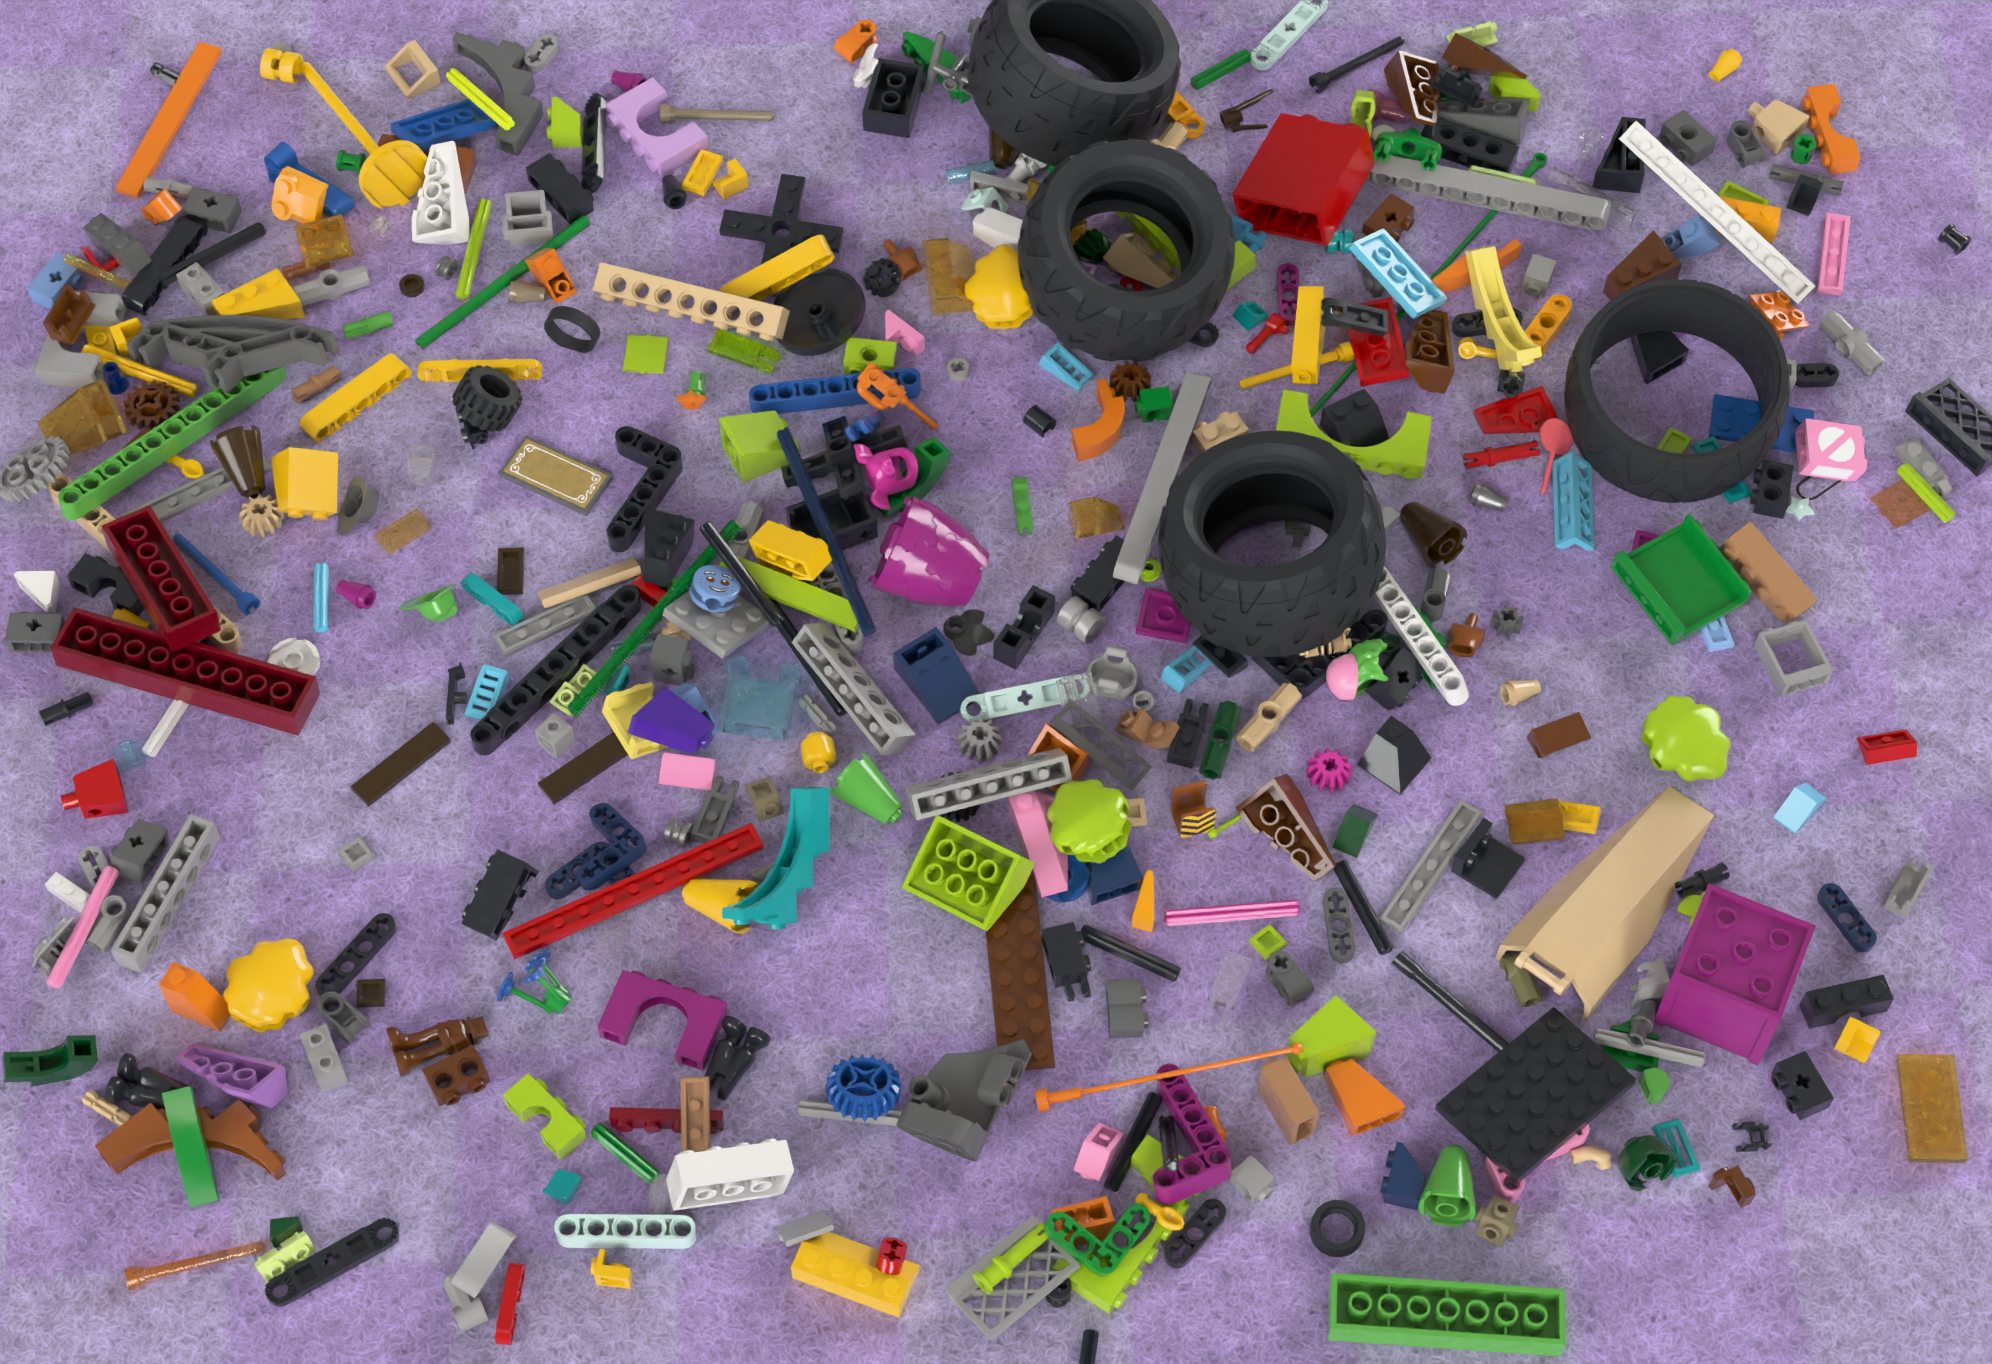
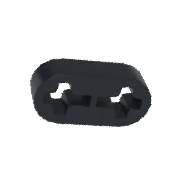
M1829 363L1796 365L1795 385L1802 388L1831 387L1838 380L1839 370L1835 365ZM1801 372L1804 376L1807 377L1806 379H1802V376L1798 374ZM1828 372V375L1831 376V378H1827L1826 375H1824L1823 373Z

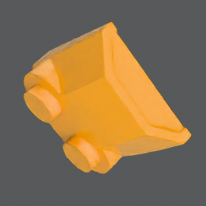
M289 166L283 168L275 180L271 204L274 215L280 220L290 218L319 229L328 184Z

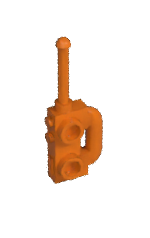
M870 362L857 377L859 380L857 384L858 394L877 410L883 411L889 407L894 408L899 402L901 405L907 406L932 427L931 429L935 430L938 428L937 422L935 423L908 400V397L905 395L907 393L905 387L896 384L897 380L893 377L890 379L875 363ZM871 384L884 394L882 400L867 389Z

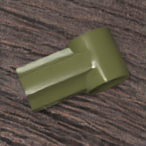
M1521 952L1500 958V968L1504 969L1507 976L1505 980L1507 982L1510 981L1520 1007H1529L1543 1001L1544 996L1535 975L1524 967L1520 969L1514 964Z

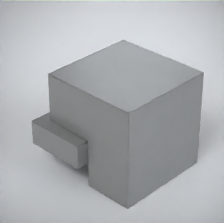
M544 190L505 193L507 215H502L504 240H510L511 247L544 244L549 241L550 236H553L552 213L547 210Z

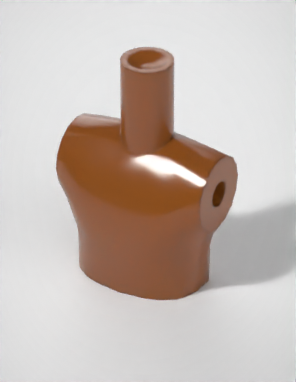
M890 239L883 243L884 248L890 254L885 259L891 260L898 265L902 281L922 270V265L911 246L899 250Z
M1469 614L1465 624H1452L1448 645L1449 651L1452 654L1460 657H1472L1477 648L1482 645L1485 630L1475 627L1478 621L1476 614Z

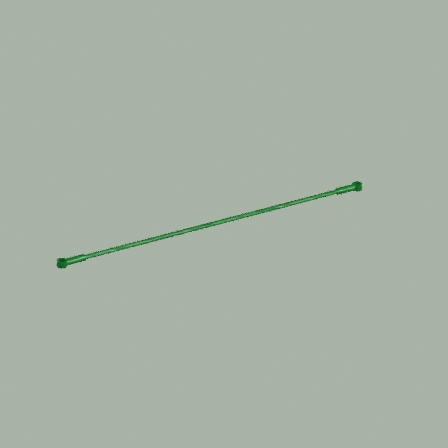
M1544 153L1534 154L1532 163L1520 176L1531 178L1539 168L1546 166L1547 156ZM1491 210L1430 277L1431 281L1456 259L1498 212L1497 210ZM1404 308L1396 315L1398 322L1406 314ZM1355 361L1309 411L1311 417L1315 415L1357 368Z

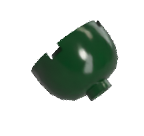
M1644 1135L1633 1137L1625 1143L1618 1161L1619 1170L1625 1182L1632 1190L1642 1191L1646 1189L1643 1183L1647 1181L1640 1180L1638 1178L1639 1174L1641 1173L1645 1179H1654L1659 1176L1661 1181L1665 1180L1676 1167L1677 1161L1674 1158L1676 1153L1663 1139L1656 1136Z

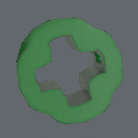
M1802 134L1795 138V148L1790 154L1793 162L1801 165L1810 162L1811 152L1816 146V141L1812 136Z
M341 149L336 159V168L338 171L345 169L356 171L359 174L362 165L366 161L365 153H359V155L346 153L345 150Z

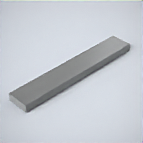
M263 455L264 474L272 471ZM221 467L120 515L123 517L150 505L162 523L236 487L225 469Z
M1461 799L1458 801L1379 917L1380 923L1402 935L1482 817V811Z

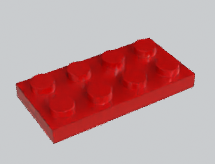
M1392 297L1358 303L1387 310L1388 333L1384 337L1348 329L1361 387L1410 377V371L1405 364L1404 346Z

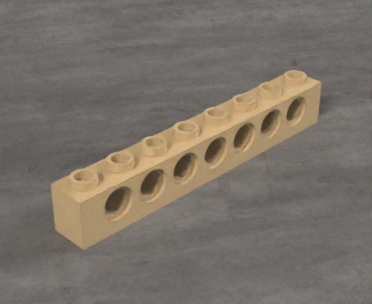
M600 262L593 291L600 294V299L614 302L615 298L623 300L622 304L636 308L637 304L645 305V310L659 313L661 309L668 311L667 315L674 318L682 319V316L685 315L691 317L690 321L704 325L705 321L714 323L713 327L727 330L729 326L737 328L736 333L750 336L751 332L760 334V339L771 342L774 341V338L783 339L790 312L781 306ZM622 281H626V288L619 292V284ZM648 286L649 292L647 296L642 298L641 291L644 287ZM671 292V300L664 303L665 294ZM693 297L694 305L687 309L686 303ZM716 303L717 310L714 314L710 315L709 308L712 304ZM740 309L739 318L732 320L733 311ZM762 314L763 322L756 326L755 318Z

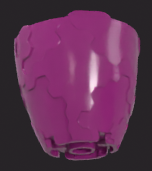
M906 496L904 499L906 507L898 522H894L889 526L880 546L879 552L882 554L875 575H870L868 582L875 589L914 603L949 607L966 606L980 583L982 577V570L980 568H986L990 555L989 552L979 544L975 536L962 524L943 510L926 500L924 501L915 496L911 498Z

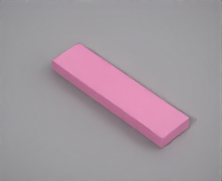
M1826 212L1817 292L1837 296L1842 295L1851 216Z

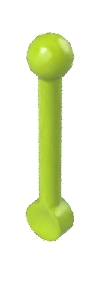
M1236 815L1216 829H1210L1208 836L1212 839L1216 838L1218 833L1242 818L1241 815Z

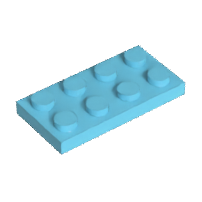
M1384 228L1353 242L1349 249L1356 258L1362 262L1374 278L1383 285L1388 293L1413 319L1443 305L1447 300L1443 292Z

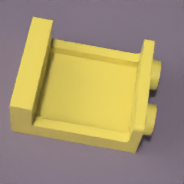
M652 682L637 684L630 689L610 693L606 696L602 709L603 715L631 760L669 748L668 746L628 733L632 716L654 698L652 693L655 686Z

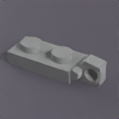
M1917 437L1895 448V453L1903 463H1909L1942 499L1949 496L1953 488L1948 482L1949 479L1946 473Z

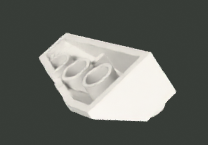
M449 141L431 145L424 170L426 175L422 189L419 188L418 192L420 199L417 210H414L412 214V241L436 245L468 242L470 236L469 216L455 142Z

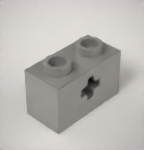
M196 262L176 274L181 291L204 316L216 315L212 300L224 295L225 292Z
M324 1024L300 1033L321 1092L325 1093L348 1084L349 1082L327 1025Z

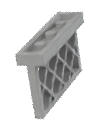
M1034 1215L945 1288L952 1303L958 1309L960 1308L991 1341L996 1339L1080 1268L1079 1263L1069 1253L1048 1238L1046 1240L1049 1243L1048 1253L1032 1252L1024 1259L1027 1260L1026 1271H1013L1010 1277L1025 1278L1024 1290H1009L1010 1278H1005L1004 1290H993L990 1295L986 1294L977 1285L973 1274L975 1272L980 1273L991 1263V1258L997 1255L1002 1256L1037 1226L1040 1221ZM1044 1230L1041 1231V1232L1038 1234V1236H1040V1235H1041L1042 1233H1044L1045 1231H1044ZM1052 1259H1065L1069 1263L1062 1271H1051ZM1032 1260H1047L1046 1271H1031ZM1030 1278H1045V1285L1042 1288L1029 1290ZM1008 1296H1023V1304L1018 1308H1007ZM972 1297H983L982 1308H969L965 1303ZM988 1297H1003L1002 1308H987ZM986 1315H1001L1000 1323L992 1330L985 1325Z

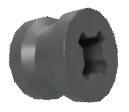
M672 817L665 829L664 842L669 844L675 842L679 847L685 849L691 839L690 835L694 824L690 822L682 823L678 818Z

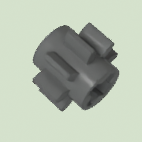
M1504 605L1500 612L1494 610L1490 627L1496 628V636L1505 635L1510 639L1513 632L1520 634L1524 617L1518 616L1517 608Z

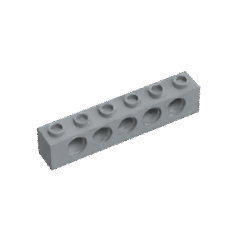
M826 622L804 624L792 641V644L882 756L898 754L904 751L916 735Z
M1056 748L905 788L910 811L916 820H921L1072 781L1067 754L1061 748Z
M192 814L189 815L111 949L118 965L141 974L143 973L220 840V835L214 822Z

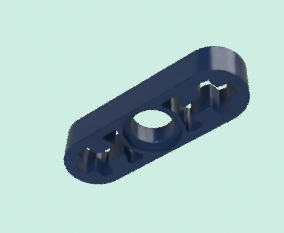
M1834 883L1824 884L1817 895V900L1821 907L1856 951L1863 953L1870 951L1877 940L1874 930L1840 886ZM1827 892H1828L1830 895H1831V894H1835V895H1836L1835 899H1834V900H1833L1832 898L1826 899L1825 896H1826ZM1841 913H1848L1853 917L1854 922L1846 924L1840 920L1839 915ZM1859 936H1867L1869 938L1867 943L1865 941L1859 942Z

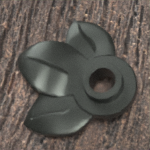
M975 609L966 610L961 616L954 615L945 621L943 632L947 638L953 640L954 647L959 652L969 656L976 655L977 645L986 644L994 639L993 632L981 624L985 612ZM958 626L961 630L954 631L952 628Z

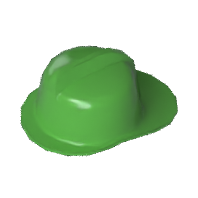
M455 583L406 601L400 605L399 609L409 610L416 608L426 619L443 621L458 611L456 600L451 590Z

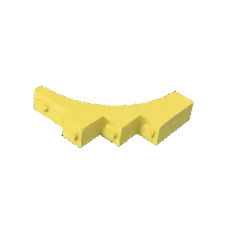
M1488 246L1465 251L1475 308L1483 312L1487 339H1493L1495 342L1499 369L1512 372L1523 371L1522 366L1535 363L1534 358L1542 357L1541 347L1534 344L1527 337L1515 316L1503 282L1495 246Z

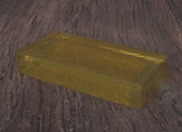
M416 508L376 533L374 537L390 555L429 531L432 527Z

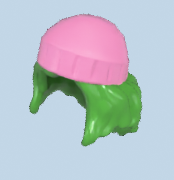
M1381 639L1365 640L1362 643L1356 644L1349 651V654L1334 659L1328 665L1326 671V681L1330 691L1340 700H1353L1360 694L1366 693L1365 690L1370 684L1368 680L1388 681V677L1384 675L1382 668L1378 665L1379 656L1387 648V643Z

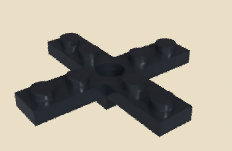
M781 173L772 216L724 209L719 232L722 236L766 242L762 265L793 248V246L795 247L816 235H823L832 252L839 253L844 230L843 227L798 221L806 183L805 177ZM780 229L790 231L789 235L784 238L774 236L775 232Z
M842 416L822 424L827 451L810 456L802 461H804V466H806V471H808V476H810L811 480L825 477L829 473L834 472L840 496L845 498L855 496L866 490L860 465L856 458L855 444L865 445L869 448L872 455L907 445L900 425L851 441L845 432V428L849 427L846 416ZM790 465L781 467L786 487L799 486Z

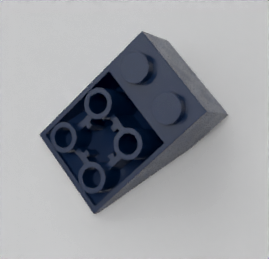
M937 627L893 653L894 670L938 724L960 712L961 703L965 698L980 694L952 645ZM975 702L968 703L966 707L970 706Z

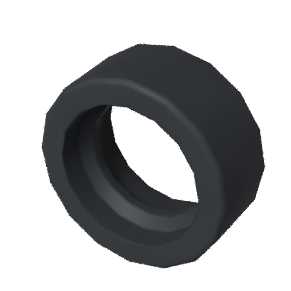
M1331 1200L1323 1203L1316 1209L1310 1223V1237L1313 1244L1320 1252L1330 1257L1341 1258L1351 1255L1359 1248L1365 1234V1221L1362 1213L1355 1205L1344 1200ZM1334 1213L1347 1216L1354 1226L1352 1238L1342 1244L1327 1240L1321 1233L1323 1219Z

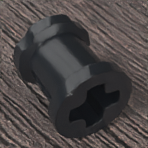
M1951 223L1941 232L1938 241L1948 244L1954 249V253L1958 255L1968 247L1972 238L1964 236Z
M1068 1278L1057 1286L1061 1288L1062 1294H1056L1054 1289L1045 1296L1046 1301L1051 1306L1056 1308L1064 1307L1070 1301L1072 1286Z

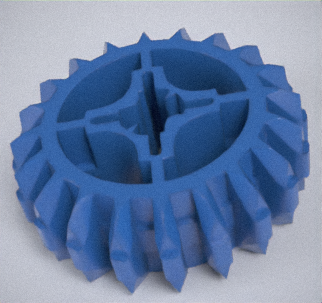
M862 1053L860 1058H855L851 1055L849 1061L841 1059L839 1065H833L831 1072H828L825 1091L829 1105H833L834 1112H841L843 1118L850 1115L853 1122L857 1118H862L866 1122L867 1118L870 1117L876 1121L879 1115L886 1117L889 1111H894L896 1103H899L902 1083L900 1082L898 1071L894 1070L892 1063L886 1064L884 1058L876 1060L874 1054L870 1058H866Z

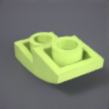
M583 664L569 683L566 681L549 701L550 704L569 717H572L573 714L570 713L567 706L583 690L582 688L587 685L596 672Z

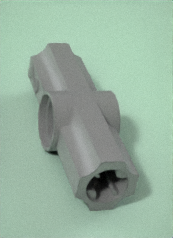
M362 264L340 272L332 269L325 270L318 279L293 286V291L300 299L303 307L324 299L337 300L343 293L371 284L367 270Z
M1830 311L1820 320L1819 327L1835 342L1836 349H1840L1845 355V359L1851 358L1867 375H1873L1884 366L1885 360L1869 345L1866 333L1860 328L1853 329L1837 311Z
M743 503L735 522L741 527V531L738 530L740 533H737L735 538L732 537V542H729V547L735 555L746 559L748 552L752 549L749 539L757 532L764 515V509L756 503Z

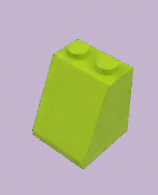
M776 411L719 418L722 447L743 483L789 464L777 438L778 430H783L788 425L784 418H779ZM793 437L794 442H795V444H796V446H797V449H798V451H800L799 444H798L796 438Z
M1335 995L1289 1037L1288 1047H1291L1294 1043H1299L1302 1046V1052L1299 1054L1287 1053L1286 1057L1296 1074L1300 1072L1304 1077L1326 1071V1068L1331 1063L1338 1060H1343L1344 1062L1350 1059L1357 1061L1367 1058L1372 1053L1377 1032Z

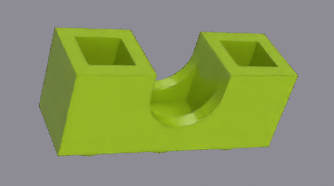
M527 1073L503 1094L505 1105L523 1123L536 1114L549 1116L551 1118L549 1124L540 1131L542 1142L562 1160L586 1139L584 1130L586 1125L577 1115L572 1117L566 1111L567 1106L558 1096L553 1098L547 1092L549 1089L540 1078L534 1079Z

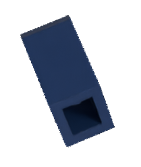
M1396 1142L1394 1151H1388L1385 1167L1391 1168L1389 1177L1383 1176L1380 1193L1385 1194L1384 1203L1418 1210L1425 1174L1404 1144Z

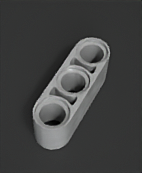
M491 1221L455 1274L451 1284L476 1298L502 1260L510 1244L513 1243L516 1235Z

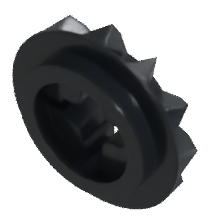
M881 258L880 260L872 261V264L865 269L866 273L863 278L865 288L871 290L872 295H878L882 298L888 297L898 289L901 282V271L893 261ZM881 272L889 276L887 278H884L882 280V283L874 279L877 276H880Z

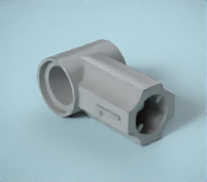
M112 895L105 898L101 904V913L85 940L86 944L106 953L121 927L126 925L131 916V911L122 897ZM121 908L118 914L111 915L115 909Z
M456 1271L449 1274L442 1281L448 1298L453 1305L452 1311L462 1333L489 1320L479 1297L473 1298L451 1284L452 1279L457 1273Z

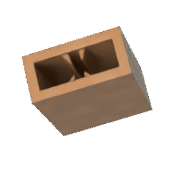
M1286 1056L1279 1060L1274 1058L1267 1061L1261 1068L1257 1090L1287 1141L1292 1145L1315 1134L1319 1111Z

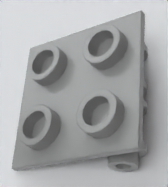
M73 915L68 921L63 918L53 929L52 939L48 941L45 938L34 950L32 967L34 968L39 964L41 966L39 971L43 975L48 976L51 973L57 958L61 954L55 947L63 950L72 932L70 927L76 916Z

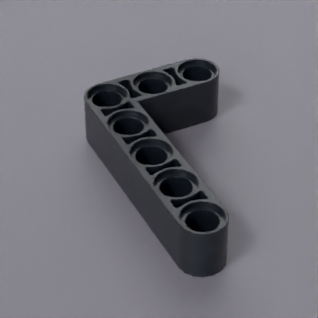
M623 426L616 431L617 451L621 456L648 469L606 529L608 545L611 550L618 553L630 548L645 526L646 508L656 510L683 470L681 451L676 446L630 426Z
M1372 609L1365 613L1358 622L1354 623L1350 627L1351 630L1348 636H1346V639H1351L1352 648L1365 640L1381 639L1385 635L1388 621L1387 615L1381 610ZM1370 624H1377L1379 627H1373ZM1353 638H1357V639H1359V640H1361V641L1356 642V641H1353L1352 639H1353ZM1324 645V655L1321 656L1319 652L1318 656L1309 657L1302 663L1293 655L1278 657L1252 656V659L1280 686L1283 683H1291L1297 687L1298 691L1302 694L1301 699H1304L1327 682L1326 671L1328 665L1334 659L1341 656L1333 655V648L1332 654L1328 655L1326 645ZM1347 649V652H1342L1340 654L1342 656L1345 654H1349V651L1351 649ZM1282 665V666H1285V667H1287V668H1285V669H1280V668H1278L1277 666ZM1314 668H1321L1323 671H1316ZM1300 682L1303 683L1304 686H1298L1295 683Z

